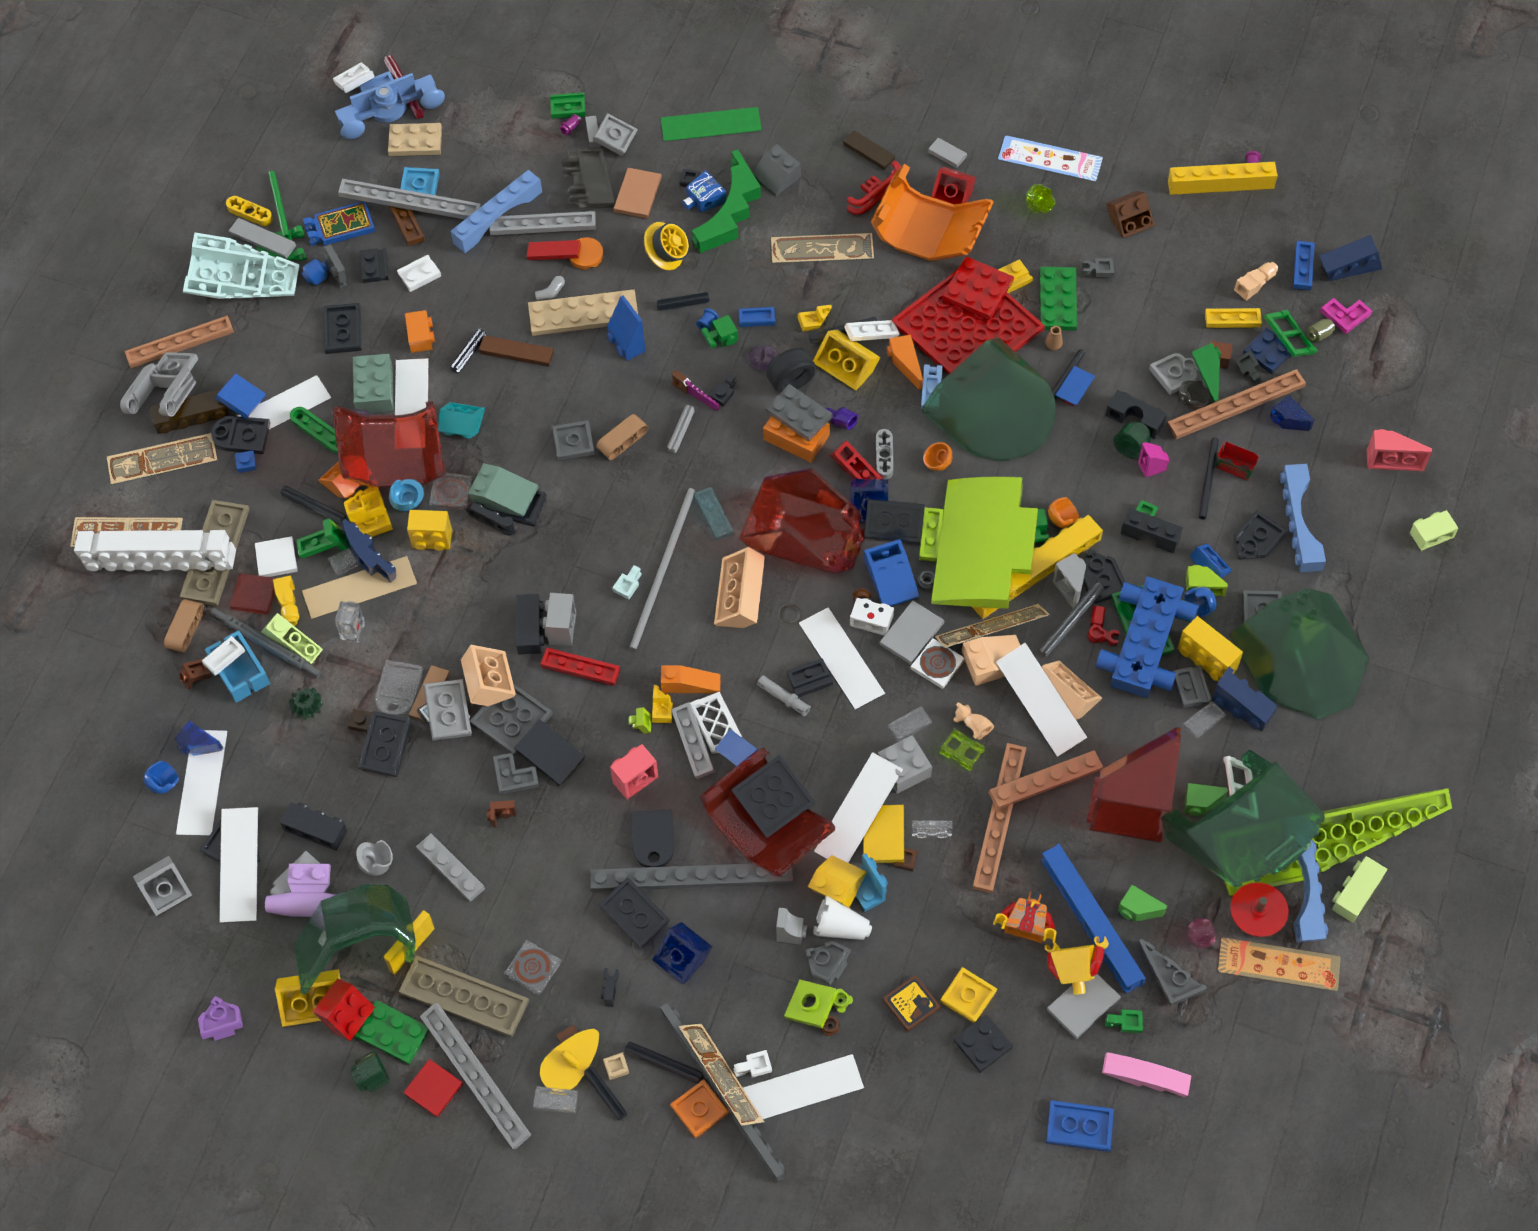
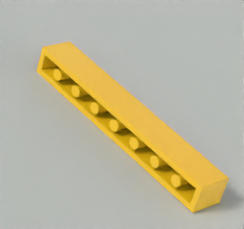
M1087 515L1084 518L1077 519L1071 527L1061 530L1056 537L1049 538L1041 547L1034 548L1031 574L1012 573L1009 601L1053 573L1056 563L1074 553L1078 556L1099 542L1102 538L1103 530ZM972 607L982 619L999 609Z

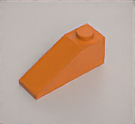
M911 335L889 338V346L886 347L888 357H891L893 364L918 390H921L923 387V377Z
M661 665V689L663 693L720 692V674L685 666Z

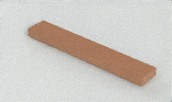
M227 315L124 352L130 368H134L160 359L166 352L177 353L234 333V330Z

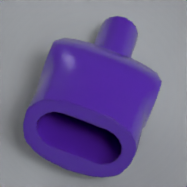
M841 407L837 411L825 408L832 413L831 423L839 428L851 430L858 422V414L845 407Z

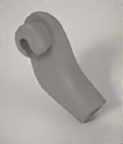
M562 276L554 277L548 288L535 292L536 299L546 300L556 297L565 284L564 278Z

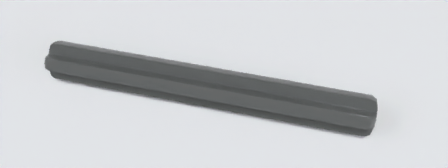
M1096 582L1041 646L1039 649L1041 655L1044 657L1049 656L1103 592L1104 587L1100 583Z

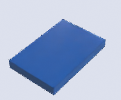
M1050 1100L1046 1143L1110 1152L1114 1109Z

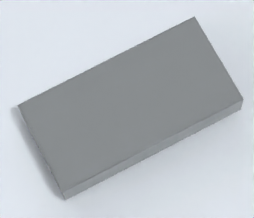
M937 138L928 149V153L955 168H958L967 157V153L940 138Z

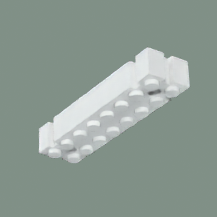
M203 530L100 531V534H94L93 531H78L74 552L82 560L86 569L90 571L102 570V568L108 571H169L173 569H180L182 571L198 569L205 571L211 569V567L223 571L225 569H233L236 548L232 542H229V536L225 530H210V533H204Z

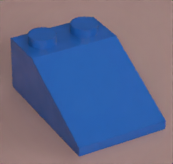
M622 295L607 325L608 334L606 335L609 342L615 344L618 354L624 356L626 361L645 352L642 319L624 295Z

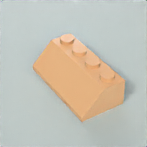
M747 547L722 558L714 625L745 628L757 623L764 555Z

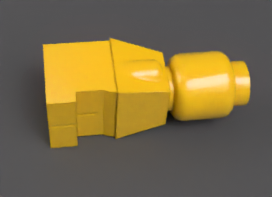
M290 575L273 579L275 594L281 606V616L295 626L299 620V613L295 605L293 593L295 587L292 577Z

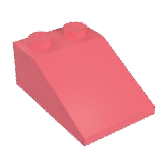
M1374 430L1367 447L1368 469L1424 471L1431 456L1432 448L1394 431Z

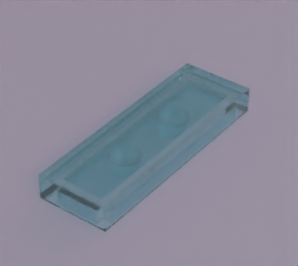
M709 487L694 493V497L716 541L733 535L734 531L712 488Z

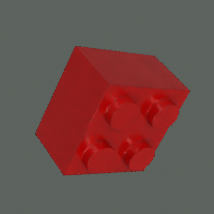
M337 978L312 1012L334 1034L351 1041L375 1007L352 984Z

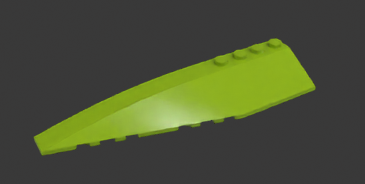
M1446 788L1297 817L1309 816V820L1313 824L1312 841L1316 844V853L1314 855L1315 862L1319 865L1320 873L1338 863L1346 861L1354 855H1358L1385 842L1386 839L1397 836L1403 831L1451 809L1452 805L1449 789ZM1281 820L1212 834L1215 854L1230 896L1234 895L1239 888L1249 883L1260 882L1274 887L1304 880L1296 857L1282 842L1279 822Z

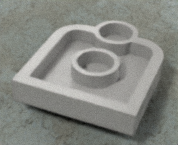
M1177 353L1169 355L1149 366V370L1169 395L1192 385L1197 377L1196 372L1198 369L1192 358L1185 359L1184 356Z

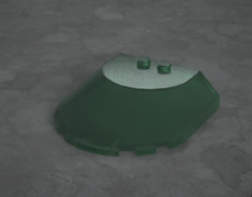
M994 338L983 343L934 388L923 405L922 412L970 453L981 458L983 456L994 458V461H1009V458L1018 456L1021 458L1034 452L1046 441L1055 421L1056 405L1052 390L1045 379L1000 338Z

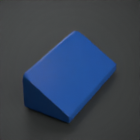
M1209 544L1196 547L1190 555V558L1196 565L1208 567L1220 578H1223L1232 571Z

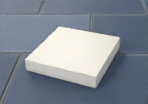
M292 536L255 543L260 579L298 572Z

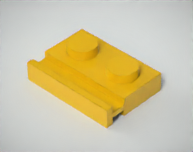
M1020 259L998 269L1014 276V281L1007 293L1033 282V277L1029 275V271Z

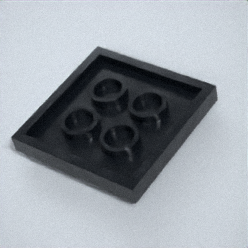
M780 755L731 790L766 839L815 804V801Z

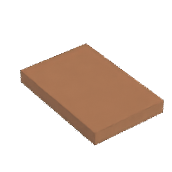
M628 168L614 207V212L648 219L662 178L661 174Z

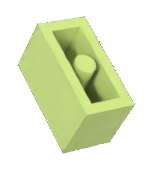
M1446 510L1441 513L1436 512L1424 520L1422 518L1418 519L1413 523L1410 534L1420 550L1423 551L1454 538L1458 527Z

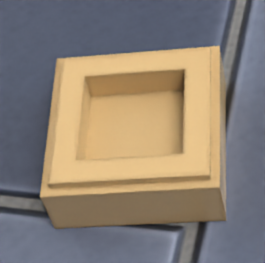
M623 1052L603 1059L609 1080L630 1074Z

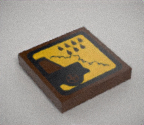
M916 975L883 998V1002L907 1032L941 1009L939 1003Z

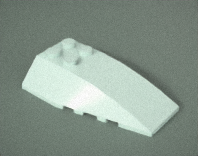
M194 233L192 256L188 276L185 278L183 293L218 299L294 296L299 264L278 256L275 258L268 255V252L254 250L252 246L247 244H238L236 240L231 238Z

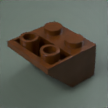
M1135 191L1106 203L1110 220L1122 238L1155 226L1146 192Z

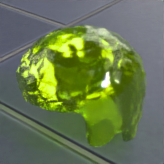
M1034 184L1026 194L1028 207L1036 213H1048L1055 205L1052 189L1042 184Z

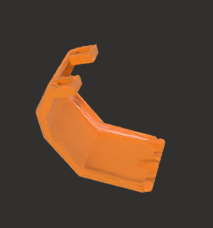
M906 164L901 166L894 174L871 220V224L879 239L896 250L929 261L968 255L994 202L991 199H982L954 205L923 195L910 187L905 178L910 167Z

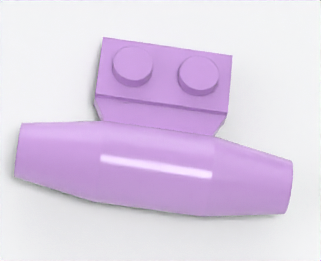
M289 864L288 885L291 892L266 896L265 911L290 917L339 915L348 913L349 898L325 893L328 886H330V864Z

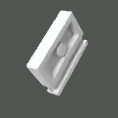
M361 62L334 77L333 81L341 90L347 93L374 78L373 71H370Z
M429 255L397 270L398 275L410 292L441 277V272Z

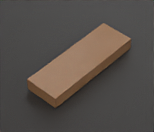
M431 665L409 713L410 718L425 722L417 713V709L426 704L423 686L428 683L447 681L450 675L448 670Z

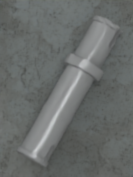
M764 675L758 680V687H761L785 703L787 708L794 709L804 717L809 713L811 706L798 699L796 694L789 693Z

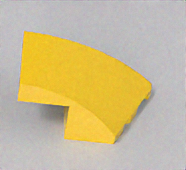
M376 480L371 481V486L367 489L358 491L353 497L344 502L350 522L355 523L363 534L366 533L373 537L393 530Z

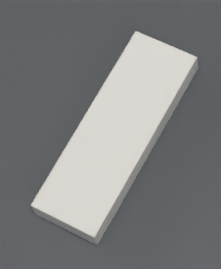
M892 320L846 323L844 326L850 341L889 339L899 336L898 329Z

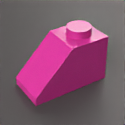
M1146 442L1142 443L1138 464L1145 477L1147 478L1166 471L1169 463L1167 453L1163 452L1161 446Z

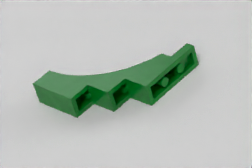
M738 149L732 151V159L730 160L732 184L725 204L708 222L692 230L693 238H691V243L694 248L697 247L700 253L737 239L738 227L736 223L750 218L747 203L761 198V186Z

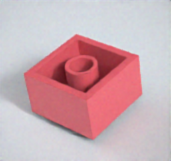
M643 744L633 747L626 756L616 759L612 766H610L613 784L627 800L659 777L657 761Z

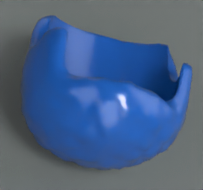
M1203 586L1192 588L1184 595L1185 601L1199 605L1196 615H1200V617L1211 614L1217 606L1215 595L1209 588Z
M165 761L152 764L144 774V784L149 790L157 794L167 793L179 781V776L175 769Z

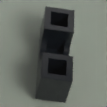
M1117 390L1107 405L1105 416L1120 423L1128 416H1136L1141 420L1138 432L1155 439L1165 424L1167 413L1163 412L1160 408L1147 404L1143 400L1130 396L1126 392Z
M1129 508L1123 521L1121 534L1135 540H1139V537L1142 535L1149 536L1156 541L1157 548L1174 554L1181 538L1183 527Z

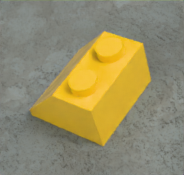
M831 855L817 868L808 887L824 897H831L850 908L867 872Z

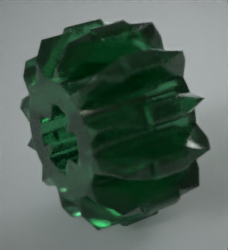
M305 686L304 690L298 688V693H292V699H289L291 712L295 713L297 718L301 716L305 720L308 716L314 718V713H320V707L323 706L321 694L317 693L314 687L310 690L307 686Z

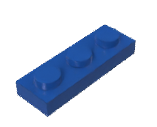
M1296 242L1293 277L1294 289L1311 290L1315 247L1313 242Z

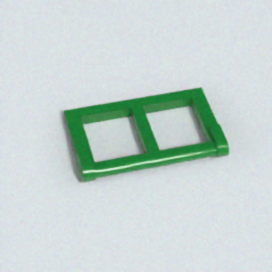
M1288 310L1265 314L1264 319L1293 357L1313 355L1318 351ZM1286 318L1294 330L1282 332L1274 320ZM1299 336L1308 348L1296 350L1287 337Z

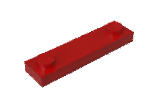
M546 648L541 661V668L615 686L621 670L618 665L551 648Z

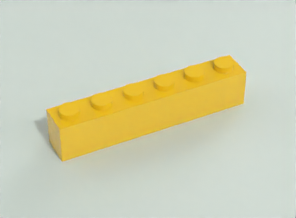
M1275 162L1173 167L1169 171L1168 186L1170 195L1274 189L1278 175Z

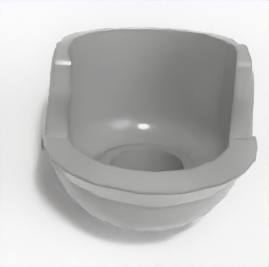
M382 840L377 841L376 844L370 842L361 843L356 850L359 868L369 876L384 874L389 869L393 860L391 848Z

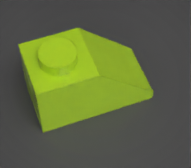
M1200 565L1188 566L1186 572V592L1192 588L1203 586L1209 588L1215 596H1225L1228 588L1227 583L1211 569Z

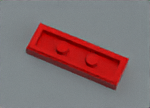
M580 240L529 242L526 257L528 260L579 258L581 242Z

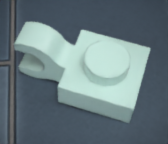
M634 565L628 575L622 573L612 588L613 592L629 600L639 586L637 580L642 574L640 572L641 569Z

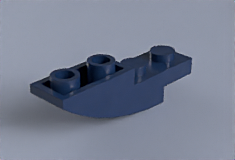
M344 519L342 521L344 536L357 562L371 576L378 572L389 582H393L396 579L395 566L391 562L383 560L380 553L373 550V539L368 534H363L355 523Z

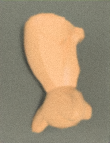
M959 702L956 704L958 708L953 720L956 723L964 721L966 726L974 732L973 737L980 740L993 730V723L982 715L972 714L969 705H962Z

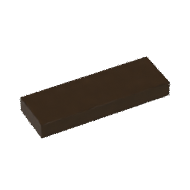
M853 131L843 141L844 146L883 170L895 160V155L856 131Z

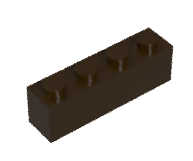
M222 389L187 397L174 416H162L159 413L160 404L150 406L153 424L157 433H168L173 430L184 429L189 426L204 424L208 421L230 416L228 407L215 399Z

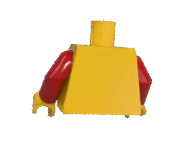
M1096 936L1094 938L1095 948L1094 945L1060 949L1056 943H1053L1054 947L1051 949L1046 944L1045 950L1048 952L1049 971L1056 979L1060 980L1061 984L1072 983L1074 995L1086 993L1084 981H1090L1097 975L1103 961L1104 949L1109 945L1106 937H1104L1102 943H1099V937Z

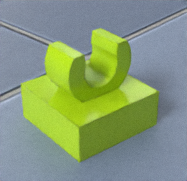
M644 707L636 708V715L629 716V725L633 724V729H639L643 734L651 733V714Z

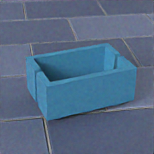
M239 630L224 638V641L232 636L244 647L245 652L218 673L236 703L251 695V690L257 692L270 684L267 674ZM221 641L205 649L207 656L222 644Z

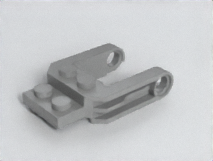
M166 352L157 365L152 363L145 366L121 399L120 407L122 412L125 414H136L154 387L158 386L160 388H168L161 400L159 413L162 416H174L196 384L190 371L198 361L197 355L192 353Z

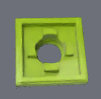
M799 980L784 1017L788 1020L823 1029L838 991L836 988ZM807 997L816 998L813 1006L809 1008L804 1007Z

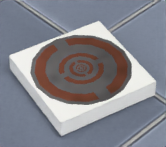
M932 638L911 665V670L943 689L963 664L965 658L948 647L945 648L940 642Z

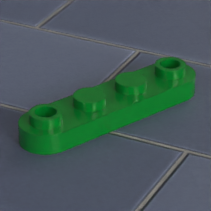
M295 407L291 410V422L331 452L342 455L349 450L347 438L304 407Z

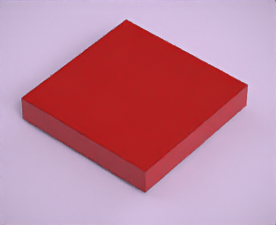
M429 1059L403 1093L438 1118L461 1088L463 1082Z

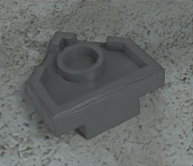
M830 941L823 946L806 949L805 952L813 978L828 985H831L834 979L838 981L848 964L846 960L851 953L850 948Z

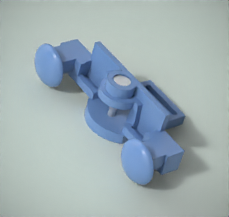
M390 71L361 84L359 86L361 93L350 96L352 105L336 110L335 113L341 126V136L344 139L352 140L363 134L365 125L362 120L373 116L378 122H393L405 113L407 109L406 103L421 98L420 103L424 108L434 109L443 103L445 94L436 88L431 74L414 80V76L411 73L394 80Z

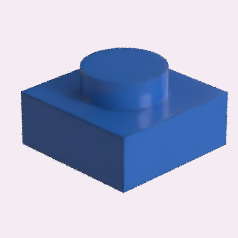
M254 451L235 454L238 473L257 470Z

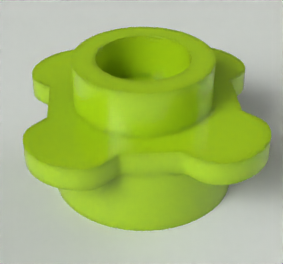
M837 989L838 993L832 1006L837 1008L839 1013H844L846 1007L853 1003V998L848 996L843 989Z

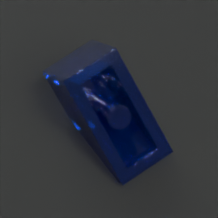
M1290 395L1274 405L1270 414L1273 422L1282 429L1310 431L1315 420Z
M188 721L174 738L178 744L177 748L184 754L189 752L196 756L223 750L219 740L191 721Z

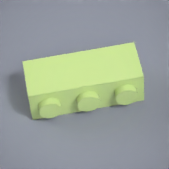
M1367 856L1362 862L1358 860L1353 868L1355 872L1353 877L1348 876L1342 885L1345 889L1342 893L1338 891L1332 900L1335 903L1332 910L1352 923L1387 871V868Z

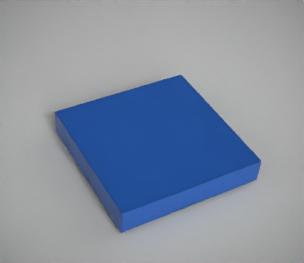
M235 373L215 399L247 419L265 398L266 393Z

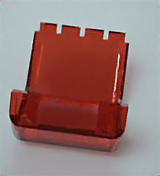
M433 401L425 402L426 408L403 415H361L340 406L334 407L332 415L342 477L368 487H391L398 479L400 481L412 479L420 484H426L445 476Z
M763 747L749 755L701 794L700 799L708 816L717 828L748 861L771 875L779 877L820 844L822 840L835 831V825L828 819L807 809L766 839L731 791L768 763L765 756L769 753Z

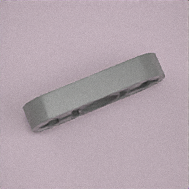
M881 429L876 434V472L884 480L891 478L893 475V435L887 429ZM883 436L886 437V445H883ZM882 451H887L890 455L884 458L879 454ZM883 464H886L887 472H883Z

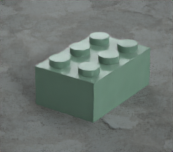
M389 354L353 357L354 405L357 414L394 411L393 368Z

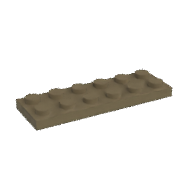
M212 500L202 529L203 532L210 533V530H225L229 536V542H232L237 549L250 510L249 506ZM214 567L205 571L189 569L180 599L218 606L230 569L223 571L216 570Z
M417 955L399 990V994L428 1006L439 1003L446 1013L511 1038L529 1003V998Z

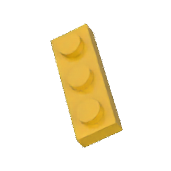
M1260 308L1205 310L1206 328L1261 327L1262 324Z

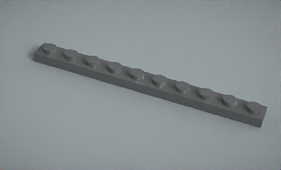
M792 862L590 870L591 891H613L627 877L640 890L793 884Z
M668 1003L661 1006V1015L698 1069L703 1073V1076L720 1101L727 1108L729 1114L776 1183L783 1180V1171L785 1170L783 1164L779 1159L775 1161L771 1155L773 1151L767 1142H762L759 1137L761 1133L755 1124L753 1126L751 1124L741 1126L678 1027L686 1024L682 1025L679 1021L680 1015L674 1007L670 1008Z

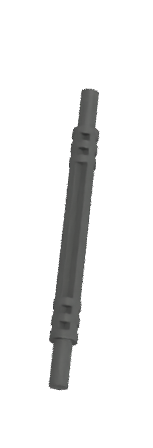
M216 608L212 609L211 615L225 622L224 624L234 631L239 630L244 637L301 671L305 670L317 678L321 676L322 671L308 664L306 659L232 615L228 616Z

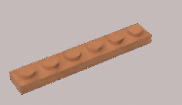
M1094 750L992 788L988 793L998 810L1101 771L1103 766Z

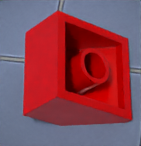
M946 167L939 168L931 197L954 205L966 203L972 194L976 177Z

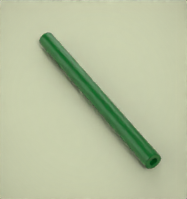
M270 171L268 175L282 236L288 239L290 234L274 171Z

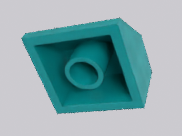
M449 402L440 409L438 431L444 432L443 434L445 435L460 434L463 438L474 437L479 432L485 407Z

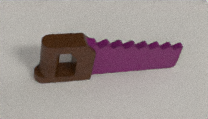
M677 370L672 372L671 384L685 394H691L715 411L719 410V403H716L715 400H712L711 397L699 390L698 387L691 384L688 377Z

